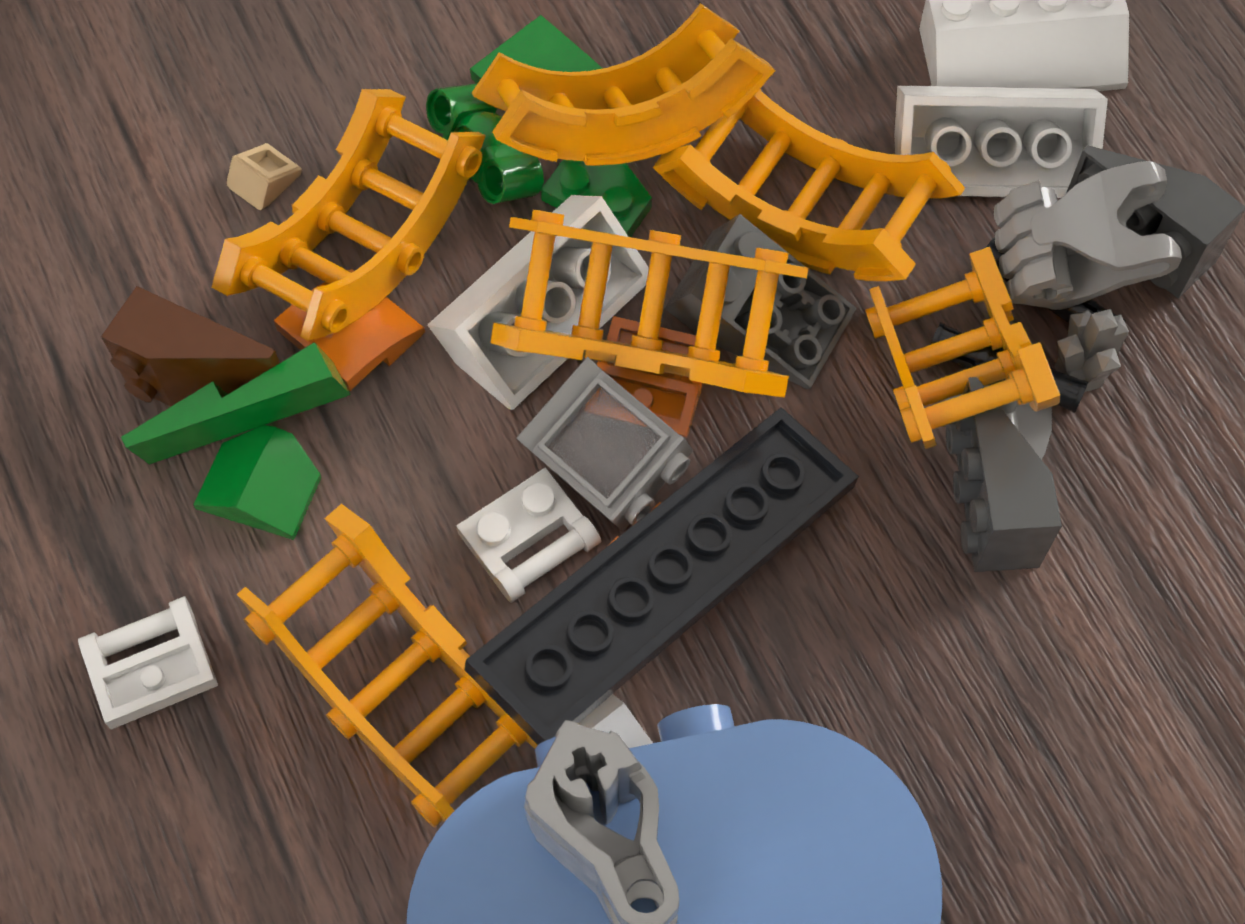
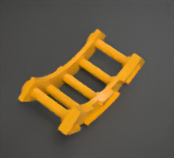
M700 3L691 16L660 44L640 56L608 68L581 72L550 71L515 61L499 52L472 91V95L495 108L506 111L492 132L496 140L520 152L555 162L558 159L584 161L586 165L590 166L614 165L648 159L670 152L701 137V130L715 123L722 116L725 115L728 119L740 110L762 88L776 70L767 61L734 40L740 32L738 28Z
M362 89L349 125L335 149L341 155V158L327 179L318 175L308 189L292 204V213L294 214L280 225L270 221L250 233L225 239L211 288L226 296L261 287L307 312L300 337L307 341L339 332L378 305L407 275H413L420 268L424 254L452 213L468 179L478 171L481 165L482 152L480 150L486 135L480 132H451L449 139L446 140L402 118L401 110L406 99L405 96L391 89ZM393 136L440 159L437 169L424 193L378 170L377 165L390 138ZM370 188L413 210L392 238L346 214L362 190ZM337 232L377 254L360 268L350 272L312 252V250L328 234ZM300 268L325 281L328 285L316 287L314 292L281 274L288 269Z
M761 89L731 117L727 119L724 115L711 124L695 147L689 144L664 153L653 166L674 189L701 211L708 204L729 220L741 214L805 267L826 274H831L835 267L855 271L853 274L854 278L863 281L906 280L916 263L902 249L900 242L928 199L960 196L965 190L962 183L951 172L949 165L939 158L935 152L897 155L870 151L850 145L841 139L832 138L800 121L772 101ZM741 119L747 126L769 142L737 185L715 168L710 160ZM784 153L816 169L788 210H781L755 196ZM834 178L864 188L838 228L806 220ZM885 194L905 197L885 228L861 230Z
M533 210L531 220L516 217L510 218V228L533 231L535 233L521 316H515L514 325L493 322L491 344L516 351L577 360L583 359V353L586 350L585 358L588 356L590 359L611 362L619 367L657 374L667 372L687 376L692 381L740 392L785 397L789 376L767 371L769 361L764 360L779 274L807 279V267L787 264L789 253L756 248L755 257L750 258L680 246L681 235L650 230L648 240L563 226L565 215L540 210ZM556 236L592 242L578 325L572 326L571 334L546 330L547 321L542 320ZM613 246L651 252L638 334L632 335L630 344L603 340L604 330L599 329ZM672 256L709 262L695 345L689 346L687 355L662 350L663 340L658 339ZM730 266L758 270L743 355L736 357L735 364L719 361L720 351L715 350Z
M990 246L970 253L972 272L964 274L965 280L889 307H886L879 286L869 289L874 306L865 309L875 339L885 335L903 386L894 388L893 392L911 443L922 439L925 449L937 446L932 432L933 429L1015 401H1017L1018 405L1029 403L1035 412L1060 403V393L1041 343L1032 345L1021 322L1009 324L1010 321L1014 320L1011 312L1014 308ZM971 299L974 304L984 301L990 318L982 321V327L903 354L894 326ZM991 346L993 351L1003 348V351L997 353L998 358L917 387L913 382L911 373ZM969 377H978L984 386L992 384L963 394ZM963 394V395H961V396H958V397H955V398H952V399H949V400H946V401L937 403V402H939V401H942V400H945V399H948V398H951V397H954V396Z
M340 504L324 518L337 536L331 542L333 549L268 606L248 588L244 587L237 593V596L251 613L243 620L265 645H268L272 640L275 641L291 662L332 707L326 714L330 722L348 740L355 734L359 736L379 759L416 795L411 804L435 828L441 821L444 823L454 812L450 804L514 744L520 747L526 741L533 748H536L538 745L464 670L466 659L470 657L463 649L467 645L466 640L434 605H429L425 608L409 590L405 583L411 578L396 561L372 526L343 504ZM359 565L374 583L368 589L370 596L306 652L283 623L346 567L351 566L355 568ZM397 610L416 632L411 637L413 644L349 701L321 669L385 612L391 615ZM440 658L460 678L455 683L457 689L393 748L365 717L427 660L434 663ZM485 703L499 717L496 721L498 728L438 785L433 787L410 763L471 706L479 708Z

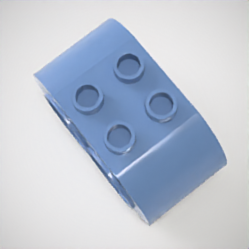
M712 704L684 709L663 718L657 725L661 742L629 748L636 759L647 770L658 788L659 820L657 842L678 886L679 909L677 924H940L942 880L936 846L928 823L918 803L893 770L859 743L827 728L800 721L771 719L734 726L730 707ZM556 737L540 743L535 748L537 768L513 772L493 781L464 801L447 818L427 847L416 871L409 897L407 924H611L597 895L536 840L526 818L524 805L527 785L535 778ZM586 783L592 795L594 819L601 825L634 841L640 815L639 800L635 798L626 803H619L618 810L612 821L606 824L600 811L599 791H592L588 783ZM648 898L637 899L630 905L634 910L642 913L654 912L657 909L654 901Z

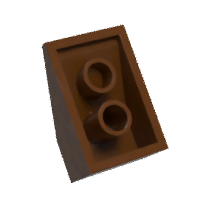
M138 286L135 287L101 336L112 356L110 360L112 365L121 372L126 381L124 387L132 395L148 403L156 399L169 406H173L211 382L216 383L229 394L280 363L274 349Z

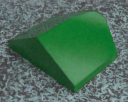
M263 425L221 444L193 506L196 510L294 540L322 477L292 433L278 427Z

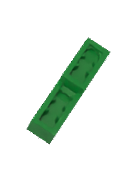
M314 342L229 394L216 383H209L126 433L121 439L128 450L150 465L350 396L351 394L334 362Z

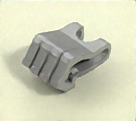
M1152 161L1113 167L1076 184L1059 200L1055 190L1041 187L1039 180L1012 189L1000 203L994 206L995 222L997 226L1002 227L995 232L996 248L998 252L1004 253L999 258V270L1003 278L1010 279L1006 283V289L1012 303L1045 307L1052 310L1066 309L1123 286L1161 277L1176 270L1179 267L1182 256L1179 245L1172 237L1163 233L1141 236L1126 227L1127 220L1135 210L1159 201L1165 194L1167 184L1165 169Z
M565 720L556 732V739L535 778L527 785L524 808L532 833L535 835L536 840L597 895L611 924H677L679 909L678 886L657 842L659 798L656 784L617 733L613 731L607 733L578 725L574 721ZM586 783H588L592 791H599L600 811L606 824L612 821L618 810L619 803H626L635 798L639 800L640 815L634 841L601 825L594 819L592 795ZM648 898L654 901L657 909L654 912L642 913L634 910L630 905L637 899Z

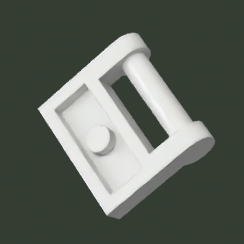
M543 468L456 525L459 536L510 603L525 594L524 588L580 550L584 549L588 552L602 542L593 524L580 513L546 468ZM563 524L569 530L568 533L511 570L506 566V562Z
M185 596L169 602L170 608L101 636H97L93 632L78 638L79 647L104 722L110 729L218 686L198 631L194 614ZM178 629L179 637L107 665L106 657Z

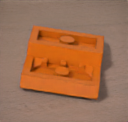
M324 282L317 287L328 285V283ZM387 297L361 318L344 327L339 332L310 341L300 337L307 312L291 305L273 320L277 331L300 350L315 342L334 362L349 391L359 384L382 361L388 366L393 364L425 333V328Z
M613 316L607 340L630 344L632 335L638 334L639 322ZM660 327L658 339L663 340L662 350L687 355L689 346L695 345L696 335ZM597 362V366L675 432L682 437H688L703 383L689 380L687 376L667 372L657 374L615 366L611 362ZM601 387L586 404L585 413L649 428Z

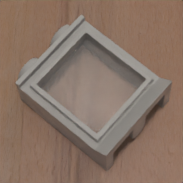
M588 356L516 438L622 531L630 523L632 525L636 524L651 511L655 503L652 499L665 483L671 485L684 474L690 464L688 456L693 452V449L684 437L675 432L607 375Z

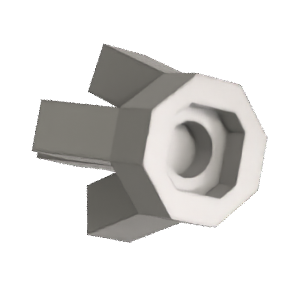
M1111 309L1094 314L1086 310L1070 315L1068 337L1057 341L1059 357L1054 366L1056 371L1087 381L1088 384L1085 392L1101 388L1105 379L1121 367L1117 354L1129 333L1122 315L1113 316Z

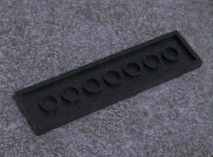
M780 407L467 658L464 670L537 745L556 737V732L565 720L577 723L582 721L852 490L859 476Z

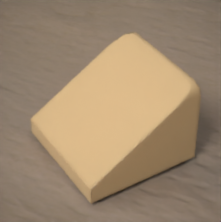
M265 143L232 156L227 186L255 208L262 210L269 206L301 175L302 168L271 145Z

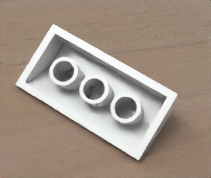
M925 0L919 30L931 86L1095 89L1096 91L1126 89L1129 11L1126 0Z
M898 86L894 133L895 154L916 155L935 152L939 158L949 165L951 172L965 187L960 196L1006 197L1012 189L1039 180L1041 187L1054 189L1057 198H1062L1068 190L1083 149L1088 145L1100 149L1103 148L1108 98L1095 89Z
M571 195L552 212L565 215L563 226L628 237L602 196ZM533 231L527 234L427 324L453 361L505 407L514 410L568 359L516 351L490 343L493 322L514 325L515 316H521L535 233ZM561 236L555 237L542 320L547 321L546 330L571 334L572 326L578 325L592 242ZM613 246L599 329L646 286L649 267L636 249Z

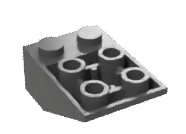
M1088 145L1082 151L1067 192L1076 184L1101 171L1147 160ZM1158 164L1165 169L1167 177L1165 194L1159 201L1135 210L1127 220L1126 227L1141 236L1163 233L1172 237L1179 245L1182 256L1179 267L1167 275L1150 279L1156 286L1168 290L1179 299L1217 262L1245 212V206L1204 175Z
M741 214L713 230L701 248L702 250L750 258L755 257L756 248L788 253ZM788 254L787 264L805 267L792 255ZM700 260L693 261L664 308L696 334L709 262ZM730 266L716 346L737 356H742L758 270ZM809 269L807 279L779 274L764 360L769 361L768 371L789 376V381L805 389L812 387L856 310L854 305Z
M969 377L963 394L984 388L985 386L978 377ZM1001 407L947 424V451L950 455L956 454L959 470L955 471L953 475L954 497L957 504L964 503L966 521L961 523V544L965 554H972L974 572L1039 568L1062 527L1052 472Z

